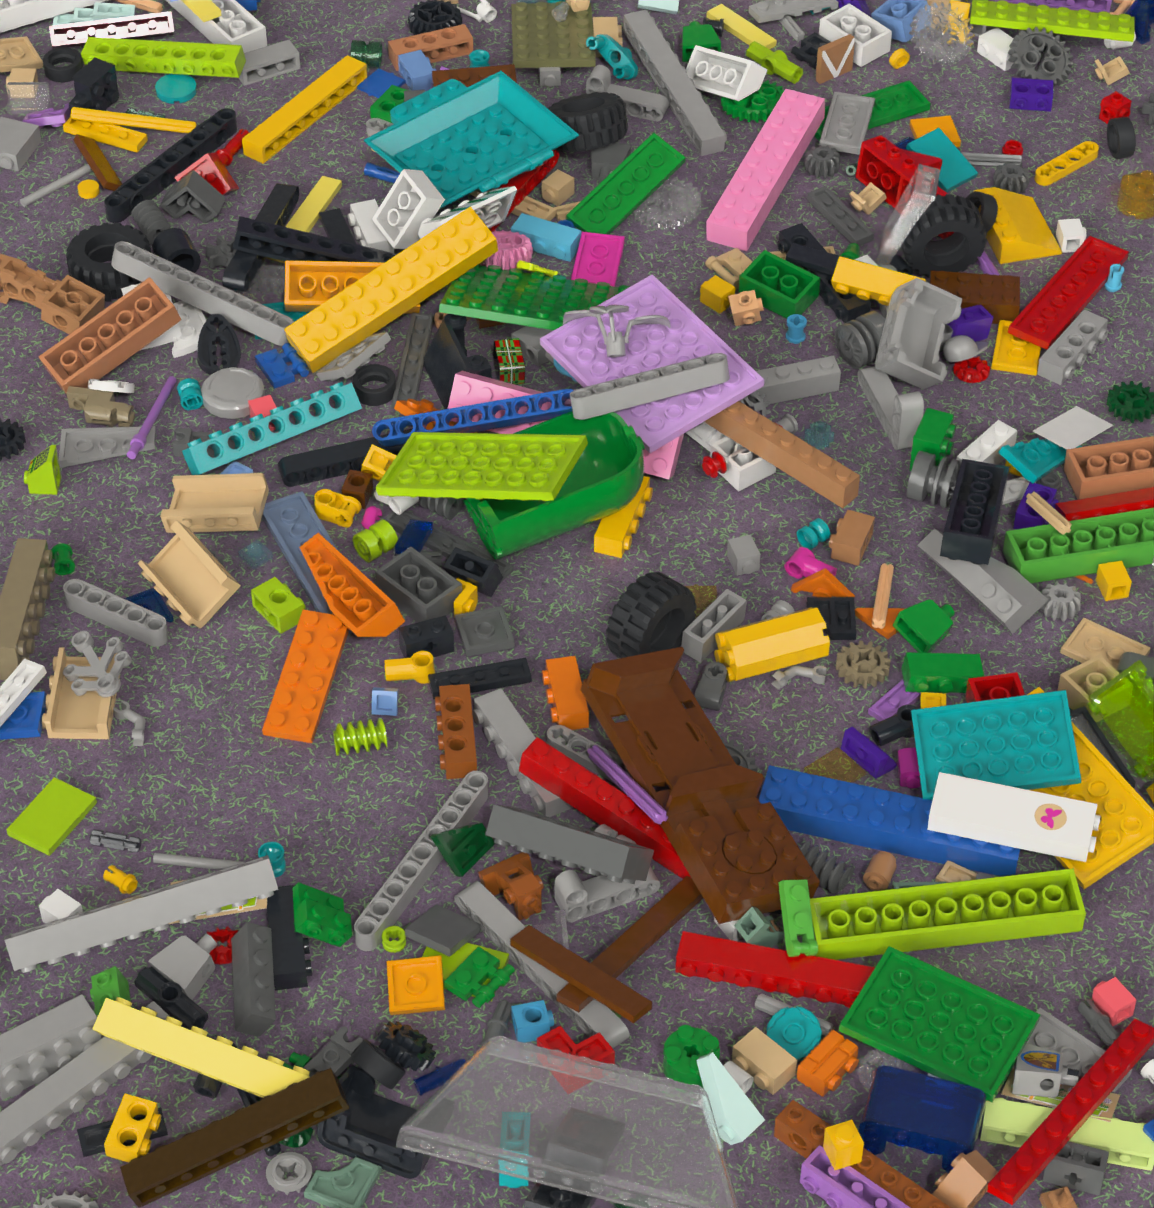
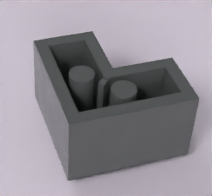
M193 170L166 191L160 207L174 219L179 218L190 210L203 223H207L219 214L225 197Z

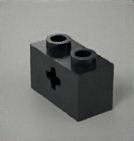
M446 615L398 628L399 646L404 658H411L418 651H428L433 657L454 652V632Z

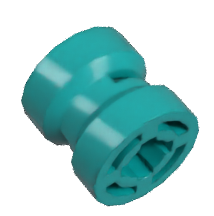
M192 378L182 380L177 386L181 406L185 410L200 408L203 405V397L199 382Z
M816 518L809 523V526H803L798 529L797 539L803 547L812 550L817 547L818 542L822 543L828 540L831 533L828 525L822 519Z
M277 842L264 843L258 849V858L268 855L275 878L279 877L286 870L284 848Z

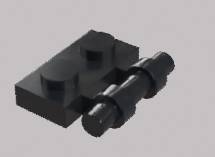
M814 32L801 40V48L794 46L791 53L796 56V59L804 60L809 63L811 68L816 69L818 48L831 41Z

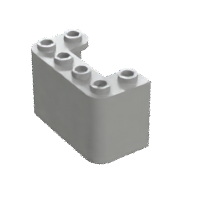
M915 278L897 287L890 299L876 356L875 368L921 389H926L943 382L947 375L946 365L938 361L940 344L944 339L945 325L956 320L961 314L962 298L919 278Z

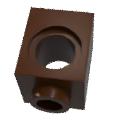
M349 470L341 489L342 495L356 498L361 503L362 509H366L373 492V474Z

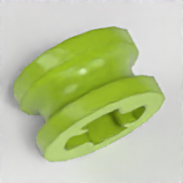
M399 926L387 927L382 932L383 948L392 953L403 950L406 946L405 931ZM391 937L392 939H395L399 937V941H389V938Z

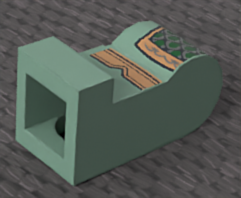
M751 907L734 925L745 941L754 945L771 948L779 944L785 936L772 916L764 917L756 907Z

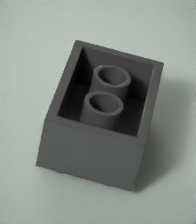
M409 547L375 571L376 586L395 602L400 610L416 622L444 615L447 616L454 611V600L462 592V583L413 547Z

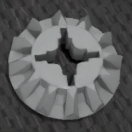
M285 1152L275 1156L266 1168L268 1185H271L275 1192L282 1191L286 1195L293 1191L299 1193L301 1188L308 1186L312 1177L311 1163L305 1156L296 1152ZM291 1170H294L295 1177L289 1176L287 1179H284V1171L289 1173Z

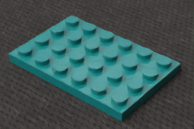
M1066 690L911 710L923 799L933 800L939 772L1025 790L1081 783Z

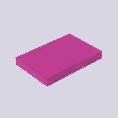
M582 232L571 280L581 278L588 280V283L606 282L610 286L615 287L625 237Z

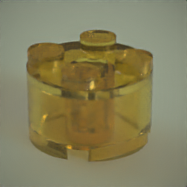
M1145 170L1141 173L1122 176L1117 200V207L1122 214L1126 216L1132 215L1135 216V219L1140 220L1154 217L1153 172Z

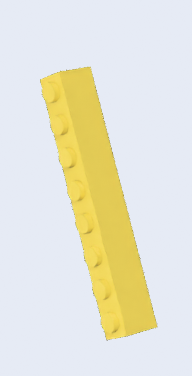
M117 997L115 1001L108 998L105 999L93 1027V1030L100 1035L261 1098L276 1094L286 1089L289 1085L299 1083L310 1077V1071L295 1065L293 1070L283 1066L284 1061L278 1058L268 1056L267 1060L257 1056L258 1051L247 1046H243L241 1050L232 1047V1041L224 1037L217 1036L216 1040L206 1037L208 1032L192 1026L191 1030L181 1027L183 1022L169 1016H167L166 1020L157 1018V1012L143 1006L140 1011L131 1007L132 1002Z

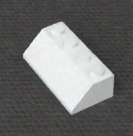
M697 45L686 67V73L693 80L696 89L740 101L759 90L767 72L766 68L751 60Z

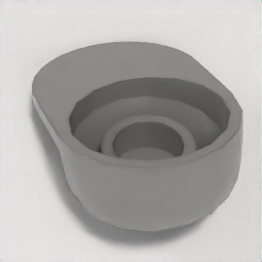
M965 335L954 336L944 344L945 360L958 362L970 359L988 348V343L975 342L972 338Z

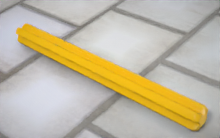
M78 107L71 109L72 120L187 134L197 126L196 122Z

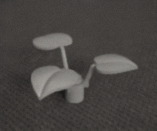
M624 305L590 307L589 310L568 311L563 316V325L583 317H596L604 338V345H606L607 357L626 356L625 343H629L628 337L633 325L660 324L671 327L669 319L664 316H641L629 320L625 335L622 336V332H615L613 313L629 311V307ZM607 313L609 314L611 330L608 336L601 319V315Z

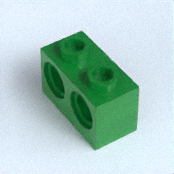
M391 85L370 106L371 119L379 118L391 122V109L404 103V91L409 90Z

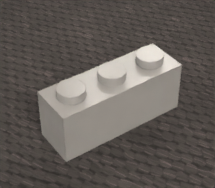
M290 40L244 53L246 63L239 80L245 86L300 69L299 52Z
M726 589L683 631L681 647H683L684 653L701 663L717 648L716 633L736 628L744 621L747 600Z

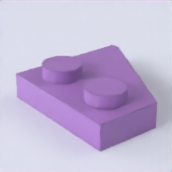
M69 103L65 104L64 109L54 110L53 108L29 113L25 116L23 122L39 125V129L43 128L44 125H52V127L62 126L71 115Z

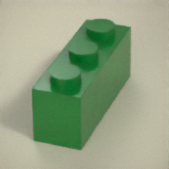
M906 652L901 667L906 692L966 693L969 678L984 677L980 654Z

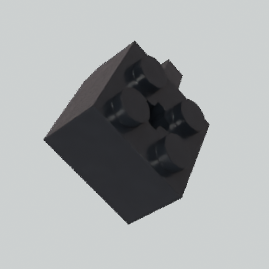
M93 58L73 76L75 97L69 102L70 111L73 107L105 111L119 99L115 65L98 58Z

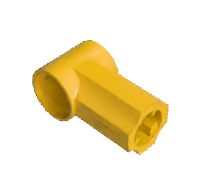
M418 651L411 658L385 660L386 681L414 679L418 683L426 684L429 683L428 674L435 673L433 655L428 651Z

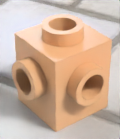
M755 290L743 291L739 294L728 296L735 326L761 321L760 311H764L761 298H756Z

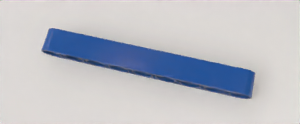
M563 389L380 420L374 424L372 433L381 445L389 447L405 444L413 432L472 433L549 420L572 412V406H564V404L570 398V393L574 390ZM544 403H552L550 409L541 410V407ZM521 407H529L525 414H518ZM499 410H505L503 417L495 418V414ZM482 414L481 420L472 422L474 415ZM452 418H459V422L456 425L449 426ZM435 421V427L431 430H427V424L429 422ZM412 425V431L410 433L404 434V428L406 426ZM390 429L387 437H380L383 430Z

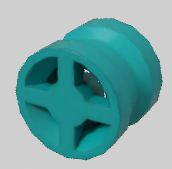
M479 49L470 53V68L490 66L488 63L490 55L487 51Z

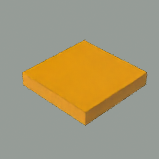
M951 115L910 119L909 126L915 140L940 128L956 147H960L961 140Z
M441 955L387 961L390 1015L445 1010Z

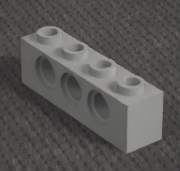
M1084 309L1040 357L1037 375L1059 385H1062L1066 379H1071L1075 369L1078 366L1081 367L1086 357L1095 352L1099 342H1104L1109 332L1107 330L1108 320Z

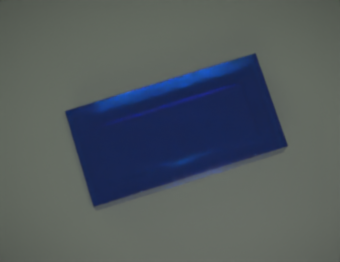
M410 519L395 545V553L401 554L409 547H413L420 553L434 530L433 522Z

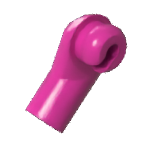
M370 506L366 509L361 522L364 529H369L376 520H380L379 516H382L380 508Z

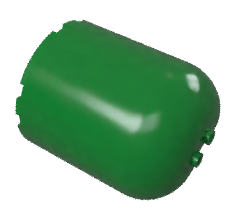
M573 411L513 433L586 435L588 444L554 500L522 501L519 499L467 498L463 501L485 548L494 560H498L612 515L625 508L634 499L643 481V450L645 447L641 437H636L632 425L628 426L623 418L615 412L583 420L575 419Z

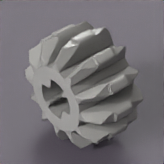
M1056 581L1054 585L1047 584L1046 588L1042 590L1041 593L1048 599L1040 608V611L1044 612L1045 617L1052 616L1053 621L1060 618L1065 622L1067 618L1073 620L1074 616L1080 611L1081 593L1076 592V586L1069 587L1067 582L1062 585Z

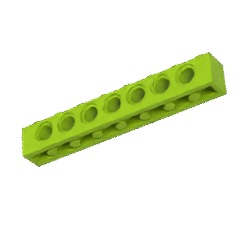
M88 37L81 52L85 65L93 58H98L115 65L116 71L239 78L246 63L242 45Z

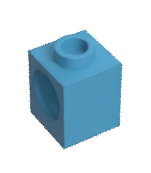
M544 1000L511 1006L512 1025L518 1044L536 1041L538 1037L549 1032L550 1027L554 1026L552 1011L546 1009Z

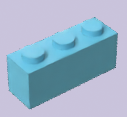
M521 213L511 227L512 232H519V234H524L530 238L533 251L571 262L578 251L581 230Z

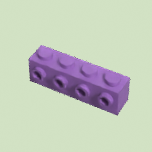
M820 1145L802 1163L800 1183L808 1192L815 1193L824 1199L831 1208H910L851 1166L834 1170L824 1148Z

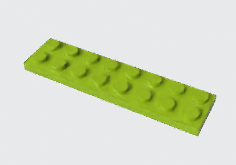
M972 0L970 24L1020 30H1026L1029 27L1032 31L1037 27L1039 32L1045 28L1047 33L1052 30L1056 34L1133 42L1135 35L1134 17L1128 14L1113 15L1104 11L1095 13L1085 9L1077 11L1066 7L1050 8L1047 5L1013 4L1004 0L997 2Z

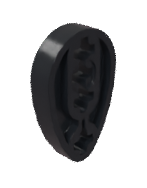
M220 314L210 315L201 329L197 346L198 364L209 375L221 370L217 365L218 358L216 356L217 347L215 342H220L221 364L223 365L221 369L238 368L241 359L239 340L231 324ZM214 322H217L219 325L218 334L216 333V328L213 325Z

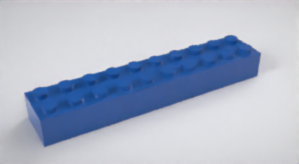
M771 765L768 767L759 802L761 804L771 802L789 831L941 864L951 861L968 870L1001 877L1016 874L1021 852L1019 848L927 830L933 800Z

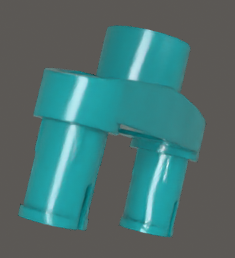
M599 34L595 37L587 38V47H590V50L597 49L605 60L614 68L613 75L617 79L624 78L629 80L634 79L638 75V66L632 59V52L629 48L622 47L607 34ZM618 53L621 54L620 61L618 59Z

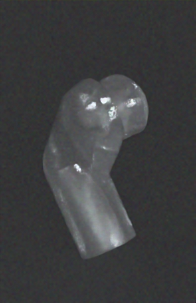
M562 2L552 9L551 14L557 22H564L566 20L567 11L569 10L568 4Z

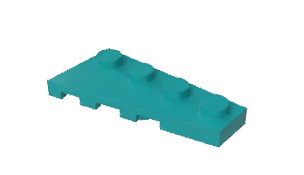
M1035 438L1025 444L1022 441L1012 447L1005 445L998 453L1013 465L1026 480L1034 484L1065 463L1067 449L1046 438L1042 440Z

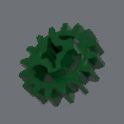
M1130 381L1129 385L1121 382V386L1114 385L1113 390H1109L1106 405L1109 406L1108 411L1114 412V417L1121 416L1122 421L1130 419L1131 423H1134L1135 419L1143 422L1144 417L1151 419V414H1154V392H1150L1151 387L1149 386L1143 388L1141 382L1138 385L1134 384L1133 381Z

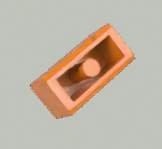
M834 1029L831 1030L798 1065L797 1080L823 1097L829 1090L834 1092L841 1084L842 1076L846 1072L852 1073L859 1063V1059H857L858 1046L849 1039H844V1036Z

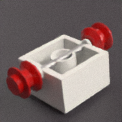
M729 437L711 444L710 457L705 456L702 463V468L706 475L716 478L719 473L738 492L776 473L774 465Z

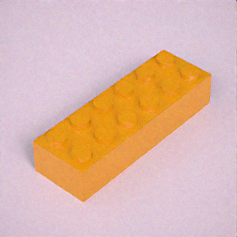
M285 261V311L311 312L384 263ZM420 303L404 314L420 313Z

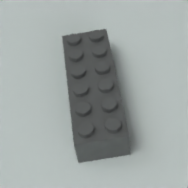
M493 805L486 831L487 836L495 838L494 843L507 847L514 846L517 847L516 850L528 854H539L538 857L542 859L561 861V864L564 866L583 868L586 873L598 876L601 874L607 876L608 880L619 883L635 884L636 880L646 881L654 850L522 808Z

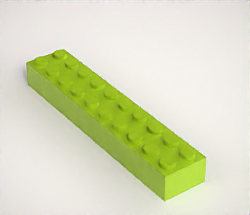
M1074 868L810 899L814 939L818 944V953L815 956L833 960L883 955L889 946L901 952L1080 932L1083 929L1086 916Z

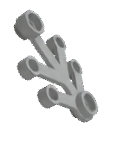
M80 631L72 637L71 643L78 652L85 655L91 666L70 664L64 668L63 674L66 679L74 681L71 684V689L77 696L84 695L87 691H97L101 697L115 695L121 687V681L118 677L122 669L128 667L132 662L129 654L126 651H121L123 649L122 642L118 637L110 638L106 642V649L99 660L93 650L94 640L89 632ZM114 654H116L114 657L115 663L110 673H107L106 670ZM79 676L98 677L97 681H85L79 678Z

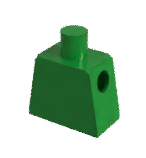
M693 21L689 26L683 27L682 62L690 60L696 45L721 52V41L712 25H700L699 22Z
M928 599L900 611L892 626L918 653H931L948 635L954 624L951 618L955 613L949 604L939 607L933 600Z

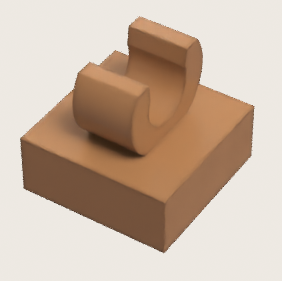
M1067 1186L1040 1194L1039 1200L1043 1208H1078Z

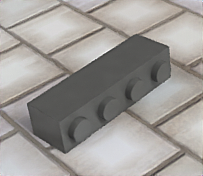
M246 922L231 939L235 1031L258 1037L276 1020L271 928Z

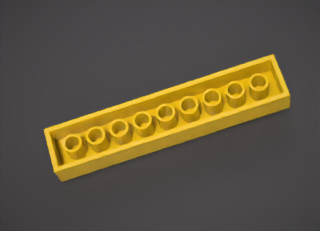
M470 206L286 327L284 331L287 340L297 351L301 359L306 362L310 371L314 373L498 251L496 237Z

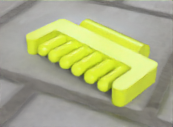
M519 260L517 262V268L521 270L541 272L551 277L558 274L557 271L542 268L539 265Z

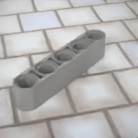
M80 579L68 580L63 585L66 606L70 610L150 646L160 647L167 643V623L162 615Z

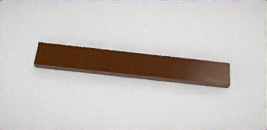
M686 876L594 959L591 964L616 979L703 899L693 879ZM570 983L557 993L558 1002L578 1013L594 999Z

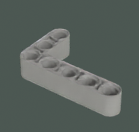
M875 366L859 369L858 382L894 449L901 450L912 447L913 437L923 417L924 402L921 393L916 391L898 395L887 373L876 369Z

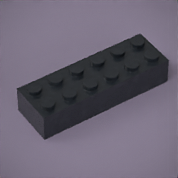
M962 459L943 532L940 556L947 557L950 560H964L973 564L989 565L1010 467Z

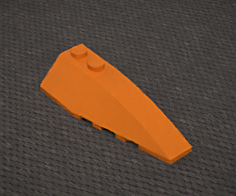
M320 533L315 534L299 547L331 612L357 637H387L405 622L395 602Z

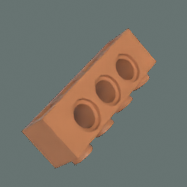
M462 24L388 41L389 59L396 71H399L398 55L422 50L425 57L429 58L430 63L469 55L473 51V37L466 25Z

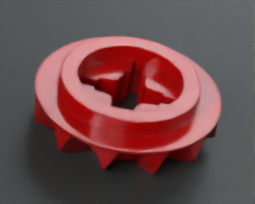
M980 356L955 362L953 372L961 381L979 383L988 378L990 366H988L986 360H981Z
M227 926L225 929L216 927L213 932L207 931L206 934L210 935L216 943L217 941L221 943L227 941L226 947L223 945L218 947L217 945L209 953L214 964L222 965L232 962L231 939L238 930L233 931Z

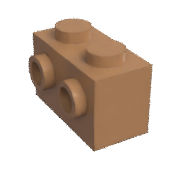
M847 509L844 518H839L837 533L832 534L829 541V548H832L831 558L859 566L874 532L875 517Z
M977 1150L967 1155L964 1153L959 1154L951 1163L953 1169L950 1173L946 1172L935 1183L938 1188L932 1195L951 1208H974L986 1194L988 1183L998 1173Z

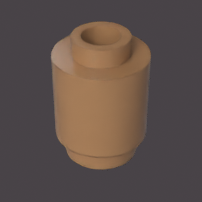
M879 851L871 858L863 875V881L871 890L882 891L888 888L897 867L895 857L889 852Z

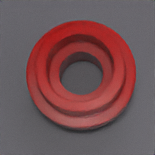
M1009 140L1002 147V153L1022 156V144L1017 140Z

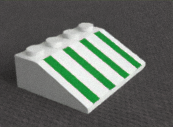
M515 186L495 189L491 192L486 191L479 194L474 200L463 201L457 208L444 210L433 219L432 217L427 218L421 223L418 236L422 239L470 206L484 224L491 228L505 221L517 189Z

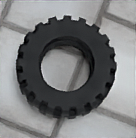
M593 92L591 94H581L568 99H562L547 108L579 134L575 139L556 148V150L562 152H582L609 146V144H614L619 139L624 138L628 131L624 101L615 93Z
M946 194V196L935 195L932 199L926 198L919 205L915 204L911 208L912 211H908L903 217L904 220L900 223L898 237L905 259L911 269L921 275L925 274L927 277H930L931 271L959 272L962 270L963 272L967 270L970 264L974 265L977 262V257H981L987 243L986 230L978 208L970 200L958 195L956 197L952 194ZM954 232L945 239L930 241L941 233Z
M114 222V224L102 223L100 226H90V229L80 231L79 236L76 235L67 247L66 258L69 276L105 294V302H112V299H120L123 296L121 288L142 283L114 269L111 263H103L112 261L115 244L125 241L151 253V246L147 237L137 228L134 229L127 224L124 226L121 223Z
M661 572L646 573L645 576H640L636 579L635 583H631L627 587V591L619 597L620 600L617 605H614L612 616L609 617L607 622L609 626L606 629V642L612 654L619 658L680 647L683 631L695 620L696 616L694 612L696 610V603L693 593L687 587Z

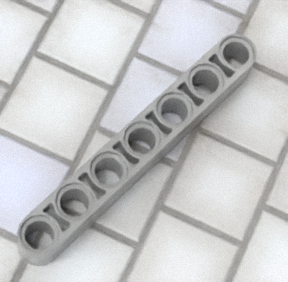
M714 353L576 389L570 393L573 417L579 420L588 419L727 382L730 379L727 355Z

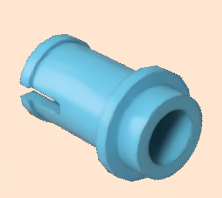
M1120 264L1110 266L1109 276L1105 283V288L1109 292H1116L1122 287L1121 278L1124 273V267H1121Z

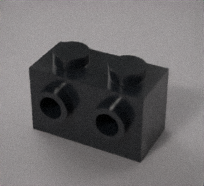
M457 547L454 548L443 566L445 571L453 578L472 583L477 586L478 592L492 597L503 579L499 566L494 561L481 558L470 551H464Z

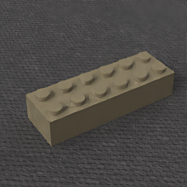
M17 539L0 595V680H6L24 659L29 660V654L34 653V637L39 635L40 632L39 619L44 617L45 599L50 597L49 584L55 580V567L51 566L52 551L48 550L47 540Z

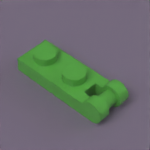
M782 880L778 884L787 954L789 957L799 956L801 953L806 954V956H815L818 953V944L814 939L808 881ZM797 936H802V943L798 941Z

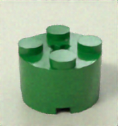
M690 1025L680 1026L677 1031L667 1038L664 1044L663 1071L668 1083L675 1089L687 1093L702 1089L703 1084L696 1060L712 1052L720 1060L719 1040L703 1029L694 1028Z

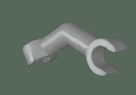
M794 665L784 672H775L772 676L777 680L771 684L780 690L787 684L788 680L796 675L812 678L813 682L823 684L827 668L820 665L814 668Z
M121 701L124 710H118L113 707L114 716L120 720L128 719L135 724L132 730L133 746H143L146 720L143 716L132 711L128 702Z

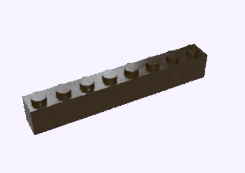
M331 1068L318 1071L313 1076L299 1083H293L276 1094L266 1096L257 1103L246 1108H240L221 1120H215L202 1129L187 1133L182 1138L168 1145H162L145 1156L131 1160L128 1164L120 1167L128 1196L138 1208L143 1207L350 1109L339 1079Z

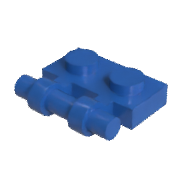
M285 343L282 346L283 353L279 354L275 348L255 355V362L274 389L295 382L294 375L300 374L302 377H306L309 374L306 362L299 358L297 351L289 343ZM291 361L292 365L287 366L286 363Z

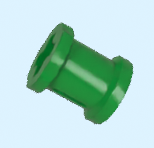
M64 543L55 545L51 549L52 558L55 560V573L58 575L71 574L75 570V562L71 559L73 554L71 546Z

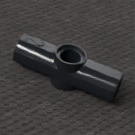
M145 967L138 973L134 981L135 986L170 1017L183 1022L182 1026L188 1030H191L192 1026L200 1029L204 1027L208 1020V1013L186 996L178 983L168 981L153 967Z

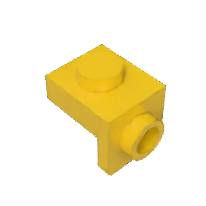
M458 578L456 580L462 583V592L454 600V618L457 614L473 612L478 603L477 586Z

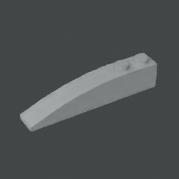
M935 528L918 544L921 550L1012 634L1048 601L1018 571L990 557L989 565H978L969 561L950 560L947 557L940 556L943 532Z

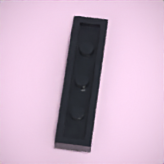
M520 658L428 674V682L434 700L435 697L440 696L439 686L470 684V693L530 683L532 682V675L527 659Z

